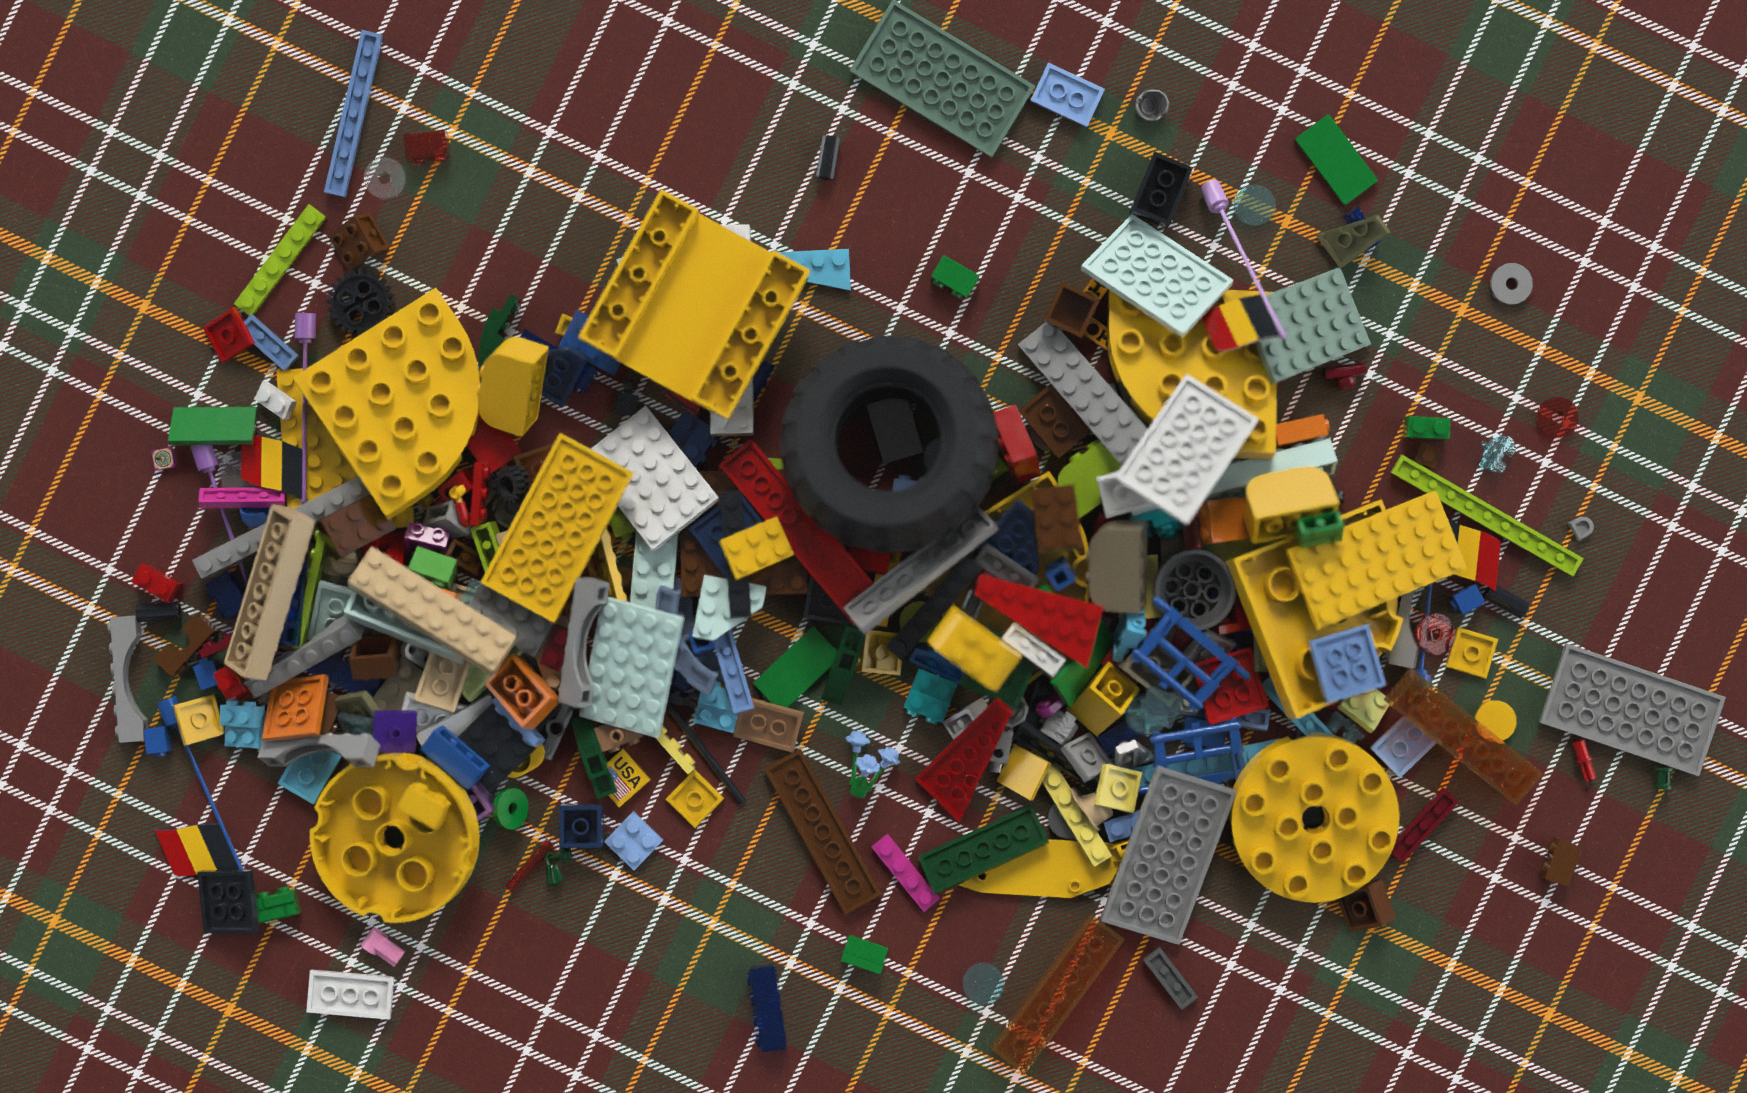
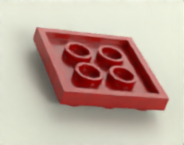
M1251 647L1226 654L1240 663L1239 665L1250 673V679L1244 680L1233 669L1219 683L1220 686L1203 702L1208 725L1269 708L1259 672H1254V656ZM1214 657L1194 664L1210 677L1221 661ZM1194 675L1196 687L1199 690L1204 683Z

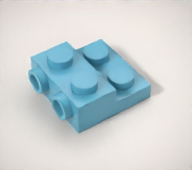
M1144 608L1140 613H1122L1113 632L1114 661L1121 662L1124 655H1128L1130 648L1137 649L1139 643L1144 641L1146 636V630H1144L1146 617L1143 616Z
M716 681L712 694L707 695L701 691L693 722L734 733L738 714L734 715L726 687L720 686L721 682Z
M231 700L227 701L225 705H220V726H225L224 746L261 748L265 706H256V702H243V705H239V701Z

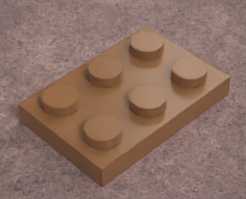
M751 698L754 709L738 714L733 737L793 753L804 712Z

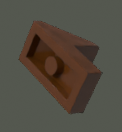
M455 538L452 539L444 555L456 559L458 566L471 574L477 575L482 566L479 553Z

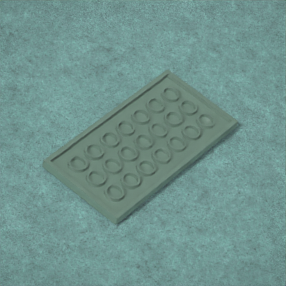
M895 0L891 1L849 70L855 76L990 158L997 151L1035 88V85Z

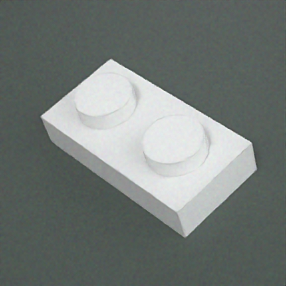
M262 381L254 399L283 420L290 419L297 403L296 400L268 381Z

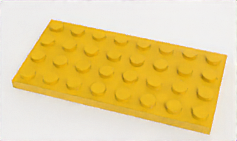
M560 433L481 583L556 623L574 589L576 579L580 578L635 473Z
M1436 490L1345 526L1342 541L1302 549L1297 545L1285 550L1316 629L1323 628L1467 569Z

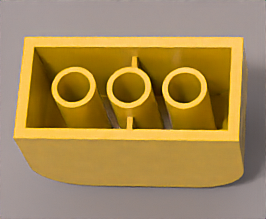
M511 337L506 339L485 361L479 374L482 379L477 389V395H479V414L489 426L522 437L538 419L549 350L548 346L520 337Z
M1301 467L1259 475L1248 483L1244 521L1253 544L1296 536L1297 518L1338 511L1339 502L1328 475L1318 468Z
M954 604L927 641L942 655L996 692L1022 658L1020 652Z

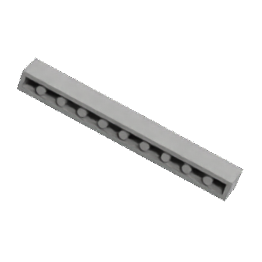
M358 476L295 509L315 520V525L321 519L370 495V493ZM266 523L193 559L192 561L201 579H208L256 555Z

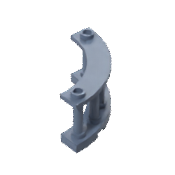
M676 578L674 590L664 585L659 586L655 609L684 617L674 668L676 671H680L688 683L703 693L710 695L713 692L716 681L721 682L723 685H725L717 655L713 651L699 656L694 654L688 634L694 631L695 626L694 597H682L680 578Z

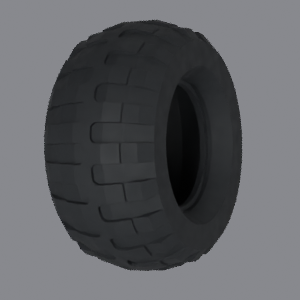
M877 335L859 342L852 341L841 346L839 350L829 356L821 358L806 377L800 380L792 393V399L785 410L782 420L780 454L787 483L796 501L811 520L824 532L849 546L878 553L921 549L923 546L948 537L956 528L967 521L977 510L978 505L990 488L998 457V431L991 402L973 372L954 358L950 352L939 346L935 347L923 342L921 339L909 336L902 338ZM882 398L906 399L921 406L937 423L942 438L938 458L930 472L916 484L897 491H878L859 484L847 474L839 460V439L848 419L860 407Z

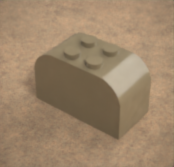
M1109 520L1099 528L1091 540L1089 550L1086 552V563H1089V571L1086 572V583H1089V592L1093 603L1103 606L1104 611L1140 613L1146 603L1147 520Z

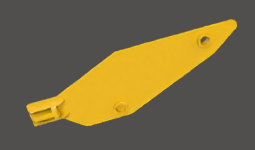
M1130 837L1115 843L1104 842L1112 856L1095 867L1092 866L1078 841L1048 839L1049 844L985 872L986 877L984 879L977 876L959 884V886L980 893L1073 898L1111 883L1127 847L1121 848V846L1128 844Z

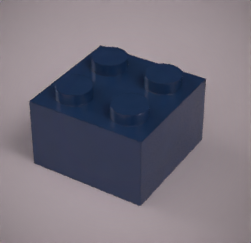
M562 803L559 806V848H602L604 846V803Z

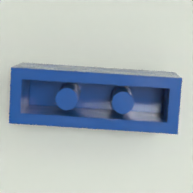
M444 725L435 729L421 747V750L425 752L428 758L439 764L446 773L454 777L458 784L467 790L476 785L490 767L487 762Z

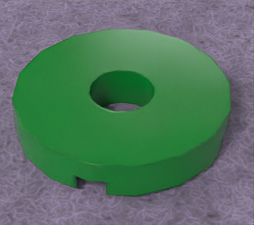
M505 788L494 799L493 806H495V812L493 811V817L496 824L501 828L513 830L519 828L525 822L529 806L526 795L520 789ZM510 804L512 805L511 813L508 811Z

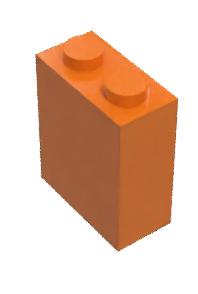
M1324 414L1276 424V449L1283 448L1286 450L1298 443H1304L1305 445L1312 443L1317 438L1325 439L1330 431L1328 419H1324Z
M1246 497L1204 501L1197 510V516L1200 521V537L1203 545L1251 539L1244 521Z

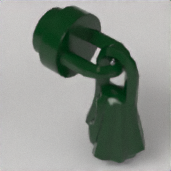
M559 848V854L555 855L549 852L545 855V881L548 885L553 887L560 885L563 876L559 870L557 858L561 859L562 864L569 863V860L573 859L571 848ZM549 859H553L554 864L550 865Z

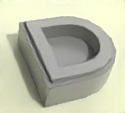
M1578 517L1568 522L1577 541L1588 537L1593 532V522L1587 517Z

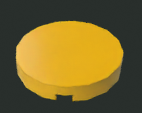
M1490 700L1483 703L1475 713L1474 727L1477 733L1484 739L1491 742H1501L1509 738L1514 732L1516 715L1507 703L1499 700Z

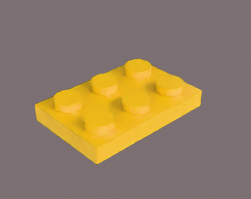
M777 516L719 541L735 580L794 555Z

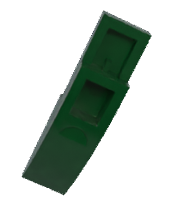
M512 294L501 311L493 308L487 318L479 345V372L488 357L506 340L500 334L507 331L510 326L509 319L512 314L516 315L521 307V304H519L521 300Z
M846 624L821 700L838 705L842 704L866 635L859 627Z
M580 716L570 719L589 780H591L597 799L618 792L605 754L601 749L594 730L596 728L594 721Z

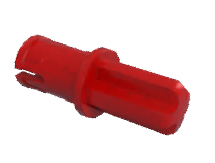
M1585 739L1572 742L1577 757L1576 764L1580 766L1584 781H1593L1596 779L1591 762L1593 758L1589 756Z

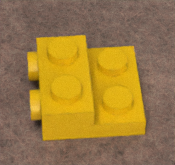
M869 630L865 635L860 650L856 670L900 675L902 661L886 647L898 633Z

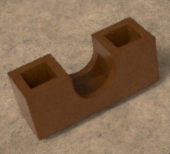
M201 613L195 614L182 628L189 637V645L185 650L178 649L173 643L167 644L153 658L170 676L182 675L188 669L187 664L191 660L195 661L200 656L198 650L202 649L201 645L214 641L217 638L215 634L219 630Z

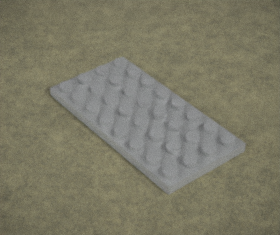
M1565 643L1539 723L1700 776L1726 697Z
M1157 765L1100 917L1101 921L1180 945L1236 796V790Z

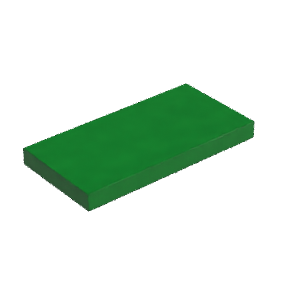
M1329 114L1294 139L1343 206L1378 181L1377 177Z
M174 407L168 443L169 445H253L258 409L257 407Z
M1102 619L1099 622L1088 668L1068 656L1051 680V684L1064 705L1068 707L1073 705L1113 645V637Z
M813 625L753 684L772 704L788 708L832 666L837 650Z

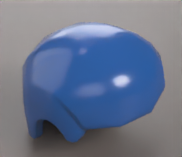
M239 508L242 522L250 528H257L267 522L271 508H245L244 510Z

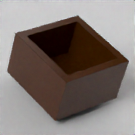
M1061 282L1043 318V322L1081 339L1100 300Z
M387 634L363 635L360 640L353 643L349 658L353 680L366 681L369 679L396 677L401 655L398 639Z

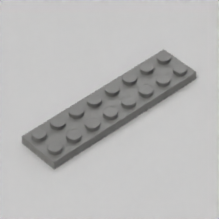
M1044 323L1018 344L1019 348L1122 465L1129 458L1148 429L1060 329Z
M978 506L974 514L956 528L952 534L940 541H935L916 550L843 607L861 631L866 634L998 530V527Z

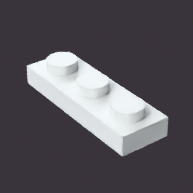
M1013 622L1002 637L1005 642L1052 676L1056 674L1066 660L1016 622Z

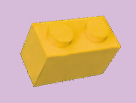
M413 783L408 786L397 809L435 829L441 825L451 802L447 801L444 795L429 791L426 785Z

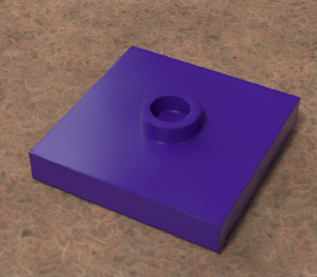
M374 710L373 739L380 744L378 753H415L417 710Z

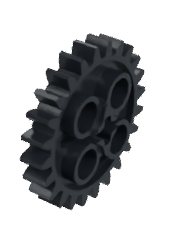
M360 268L359 274H357L354 269H351V276L344 272L345 279L342 280L337 277L336 279L339 284H331L335 290L334 292H328L332 299H328L326 302L332 304V307H329L327 311L334 312L330 319H338L335 325L338 327L343 324V332L349 329L350 335H354L357 331L358 336L363 334V331L366 332L387 319L388 313H394L389 308L396 304L390 301V298H393L395 295L388 293L392 288L390 285L384 286L387 281L386 279L379 281L380 274L376 273L372 277L373 273L371 270H368L365 274L364 269ZM368 283L370 286L369 292L362 294L361 286ZM350 293L351 301L344 304L342 301L343 295ZM374 293H377L376 297L368 299ZM359 298L366 300L363 302V307L357 305ZM378 301L380 305L379 310L372 312L370 309L371 304ZM354 306L348 312H345L346 308ZM356 311L361 313V319L358 322L352 320V315Z

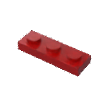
M480 460L474 463L470 525L474 526L483 524L487 519L485 500L489 496V488H486L487 479L490 477L488 461Z

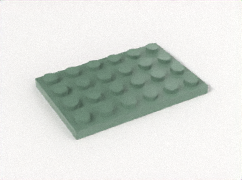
M1340 268L1266 295L1283 332L1287 333L1285 339L1276 337L1255 342L1271 384L1371 345Z

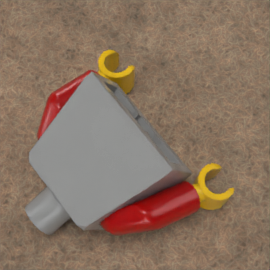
M460 485L458 488L454 486L450 490L449 495L456 502L451 500L430 506L434 503V497L430 493L419 500V505L426 509L423 524L434 529H445L447 532H450V539L463 536L472 539L473 535L470 529L473 528L470 525L471 514L467 511L465 501H462L461 498L466 493L465 487L463 485Z

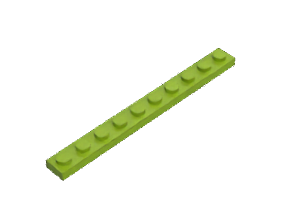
M1400 455L1390 472L1426 494L1436 490L1440 501L1571 577L1575 575L1584 559L1404 455Z

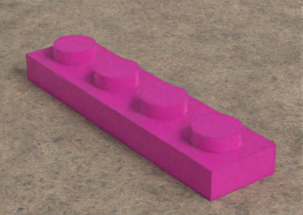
M200 488L199 508H271L272 504L285 506V492L270 488Z
M888 833L871 846L923 912L940 899L938 895L934 894L931 886Z

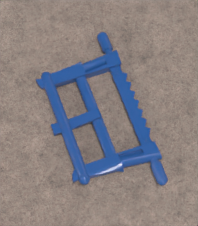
M1160 597L1153 598V603L1166 613L1156 628L1151 630L1141 647L1133 651L1134 657L1131 660L1136 663L1142 662L1143 665L1161 679L1160 686L1166 689L1169 685L1190 703L1189 706L1194 712L1196 709L1203 708V702L1220 686L1219 683L1233 669L1244 680L1250 679V673L1241 667L1237 660L1226 655L1223 647H1218L1217 642L1213 643L1212 638H1207L1206 633H1201L1200 628H1195V624L1190 623L1188 618H1182L1181 614L1173 606L1170 605L1169 607ZM1175 623L1221 661L1210 677L1163 638ZM1157 644L1178 661L1168 673L1147 657ZM1184 667L1204 683L1195 695L1191 694L1174 679Z
M1235 717L1230 719L1228 723L1200 727L1199 722L1192 723L1191 729L1161 734V732L1153 731L1154 735L1150 738V742L1154 744L1153 767L1158 765L1167 768V764L1231 753L1233 770L1196 776V778L1217 784L1221 781L1227 783L1229 779H1235L1236 781L1245 767L1242 754L1245 750L1242 747L1239 733L1242 724ZM1229 731L1230 745L1202 750L1201 736ZM1193 738L1195 751L1166 756L1164 742ZM1149 785L1139 787L1138 794L1145 795Z

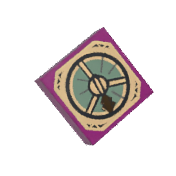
M173 447L151 450L155 471L177 467Z

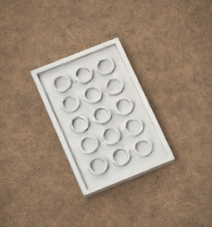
M1186 374L1117 473L1115 480L1188 525L1259 419Z
M646 405L591 448V450L635 473L618 506L654 552L720 500Z

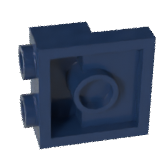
M685 409L668 433L695 467L699 464L702 466L709 456L706 454L710 447L714 448L720 440V437H712L711 426Z

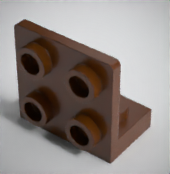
M370 212L353 216L328 236L347 271L356 268L372 255L383 253L390 249Z

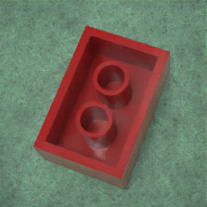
M1016 404L993 412L998 431V445H1000L1003 459L1008 465L1007 468L1011 478L1015 477L1018 484L1042 476L1036 452Z

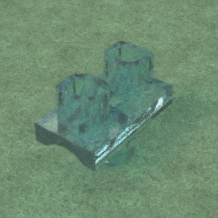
M1498 434L1496 438L1492 437L1489 443L1482 441L1480 446L1485 450L1481 455L1484 458L1479 466L1486 470L1503 473L1506 468V463L1501 461L1504 454L1511 457L1517 450V447L1512 443L1513 439L1509 436Z
M1334 710L1329 714L1331 718L1327 722L1326 727L1335 734L1342 726L1347 730L1342 736L1346 740L1355 743L1357 740L1361 741L1365 737L1352 724L1354 723L1358 727L1360 725L1345 713L1343 714L1348 720Z

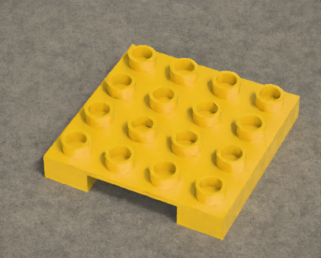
M661 189L578 337L580 341L719 417L730 421L811 273L808 268L774 250L771 253L699 214L697 208Z

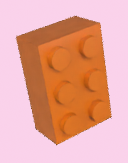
M511 654L501 664L494 676H490L484 682L485 686L522 728L534 730L559 704L557 694L527 660L520 655Z

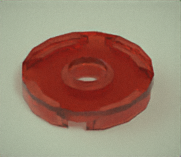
M1552 397L1545 400L1536 412L1538 428L1544 435L1551 438H1563L1570 435L1576 429L1579 422V413L1576 406L1564 397ZM1556 411L1562 415L1560 423H1555L1552 420V415Z
M1430 613L1418 622L1415 638L1417 645L1422 651L1427 654L1440 655L1452 647L1455 640V629L1448 617L1443 614ZM1435 628L1438 630L1439 633L1437 639H1434L1432 636V632Z

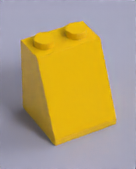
M1107 662L1086 684L1071 707L1067 706L1066 710L1098 736L1124 713L1140 688L1113 664Z

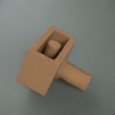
M608 724L594 728L602 751L608 750L609 754L620 750V745L628 743V746L639 743V738L644 736L641 733Z

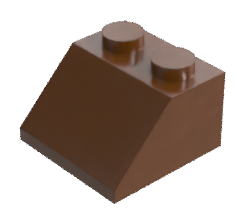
M1382 879L1369 881L1359 890L1338 899L1349 932L1382 927L1396 918Z

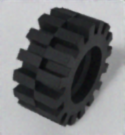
M521 466L505 467L496 473L498 478L494 480L497 483L494 487L498 489L496 495H500L499 500L503 501V504L513 505L524 502L532 486L529 485V482L532 481L531 478H527L529 473L525 472V468H521Z

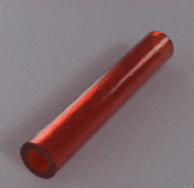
M546 838L508 881L505 887L513 892L550 851L554 844Z

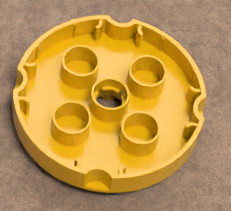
M1309 732L1307 737L1291 740L1287 736L1279 739L1259 751L1246 764L1234 784L1233 789L1237 793L1228 814V820L1232 824L1233 838L1231 841L1234 849L1255 879L1267 889L1280 896L1302 902H1325L1347 896L1362 888L1378 874L1394 848L1399 829V805L1394 787L1384 769L1372 756L1361 747L1342 737L1326 733ZM1312 806H1322L1324 812L1323 823L1317 828H1304L1305 825L1302 821L1304 811Z
M411 753L377 754L374 767H355L350 765L339 772L327 784L314 807L319 817L317 825L310 829V846L317 872L323 883L337 900L363 917L368 913H375L380 915L384 922L389 923L409 922L423 918L451 901L466 885L475 867L479 851L480 834L473 804L464 788L458 784L454 777L446 773L439 764L425 757ZM422 783L428 787L429 791L440 793L447 798V801L451 802L440 826L433 829L397 809L408 786L411 784ZM388 825L390 827L396 826L403 832L405 842L402 845V849L393 848L387 843L385 831Z

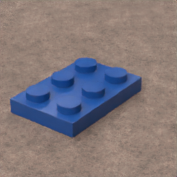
M576 310L558 347L572 346L589 357L588 363L615 376L621 363L580 341L578 336L590 316Z

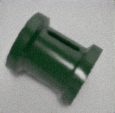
M1654 767L1656 771V784L1653 785V788L1673 789L1671 785V772L1674 771V768Z

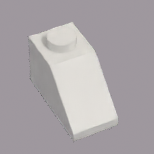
M983 698L974 701L943 721L953 740L988 707Z

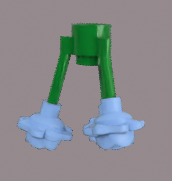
M852 731L850 736L845 738L847 742L853 745L852 751L854 752L852 774L849 785H851L850 794L858 798H865L866 793L871 792L873 784L883 769H886L889 764H900L898 760L899 753L892 747L879 749L878 752L882 759L880 764L877 763L874 756L865 755L858 757V754L861 752V746L870 743V740L866 738V733ZM858 766L861 771V776H858L856 778V771ZM874 772L875 775L869 782L866 777Z

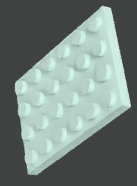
M1133 214L1081 265V271L1182 338L1233 284L1231 278Z
M607 596V603L599 611L588 667L589 675L594 685L591 706L581 707L579 716L659 738L684 617Z

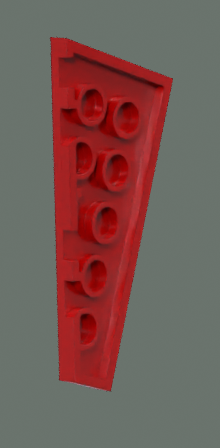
M983 574L979 575L975 590L976 596L1088 668L1103 606Z
M999 697L915 777V780L958 822L962 820L1013 713Z

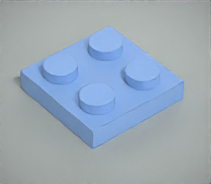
M633 811L604 842L635 870L663 839Z

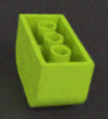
M1099 440L1089 444L1086 447L1088 451L1084 454L1080 451L1069 458L1071 463L1062 469L1058 477V486L1074 484L1078 519L1102 503L1096 477L1118 472L1124 465V463L1121 465Z

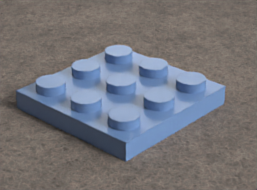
M1368 624L1308 641L1325 703L1386 686Z

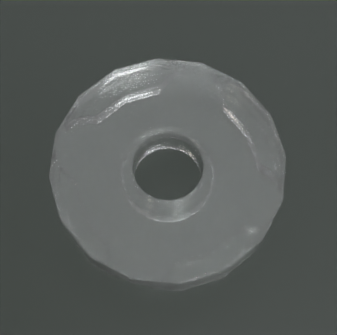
M388 157L378 158L366 167L364 184L373 196L380 199H392L403 191L406 184V173L396 160ZM383 173H389L390 181L386 184L380 182V175Z

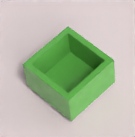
M418 546L408 568L436 587L451 591L459 573L456 559Z

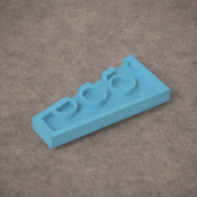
M849 249L778 252L810 270L811 275L807 283L851 291Z

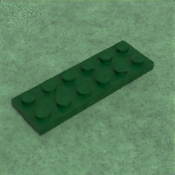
M1031 804L923 853L918 858L934 894L937 895L1049 844V841Z

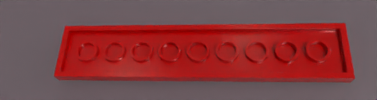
M749 439L719 464V467L765 521L776 516L778 517L794 556L855 626L856 623L843 607L874 583L837 539L820 529L804 512L796 501L787 480L755 442Z

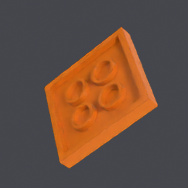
M323 674L292 678L271 689L262 739L266 742L320 736L329 677Z

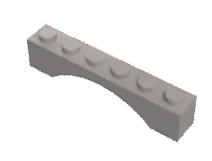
M591 577L576 579L558 702L576 708L591 706L594 685L587 667L586 642L595 616L607 603L608 582Z
M1416 590L1399 596L1401 602L1400 606L1397 607L1396 616L1403 618V622L1392 650L1386 652V659H1389L1388 664L1416 668L1419 647L1414 639L1410 623L1411 603Z
M136 616L110 617L108 633L111 634L112 642L109 644V652L113 655L111 674L114 676L115 682L112 685V693L114 697L116 696L114 716L117 717L118 724L115 727L116 738H119V743L145 741L143 729L149 728L148 718L135 703L128 679L131 655L137 642L142 637L141 622H137Z
M342 616L303 646L284 656L273 659L267 680L244 678L243 683L253 696L257 698L360 640L363 626Z
M326 733V735L266 742L263 740L257 758L270 767H286L293 761L312 753L332 752L342 755L355 767H374L380 744L373 739L372 735L362 733L361 735Z

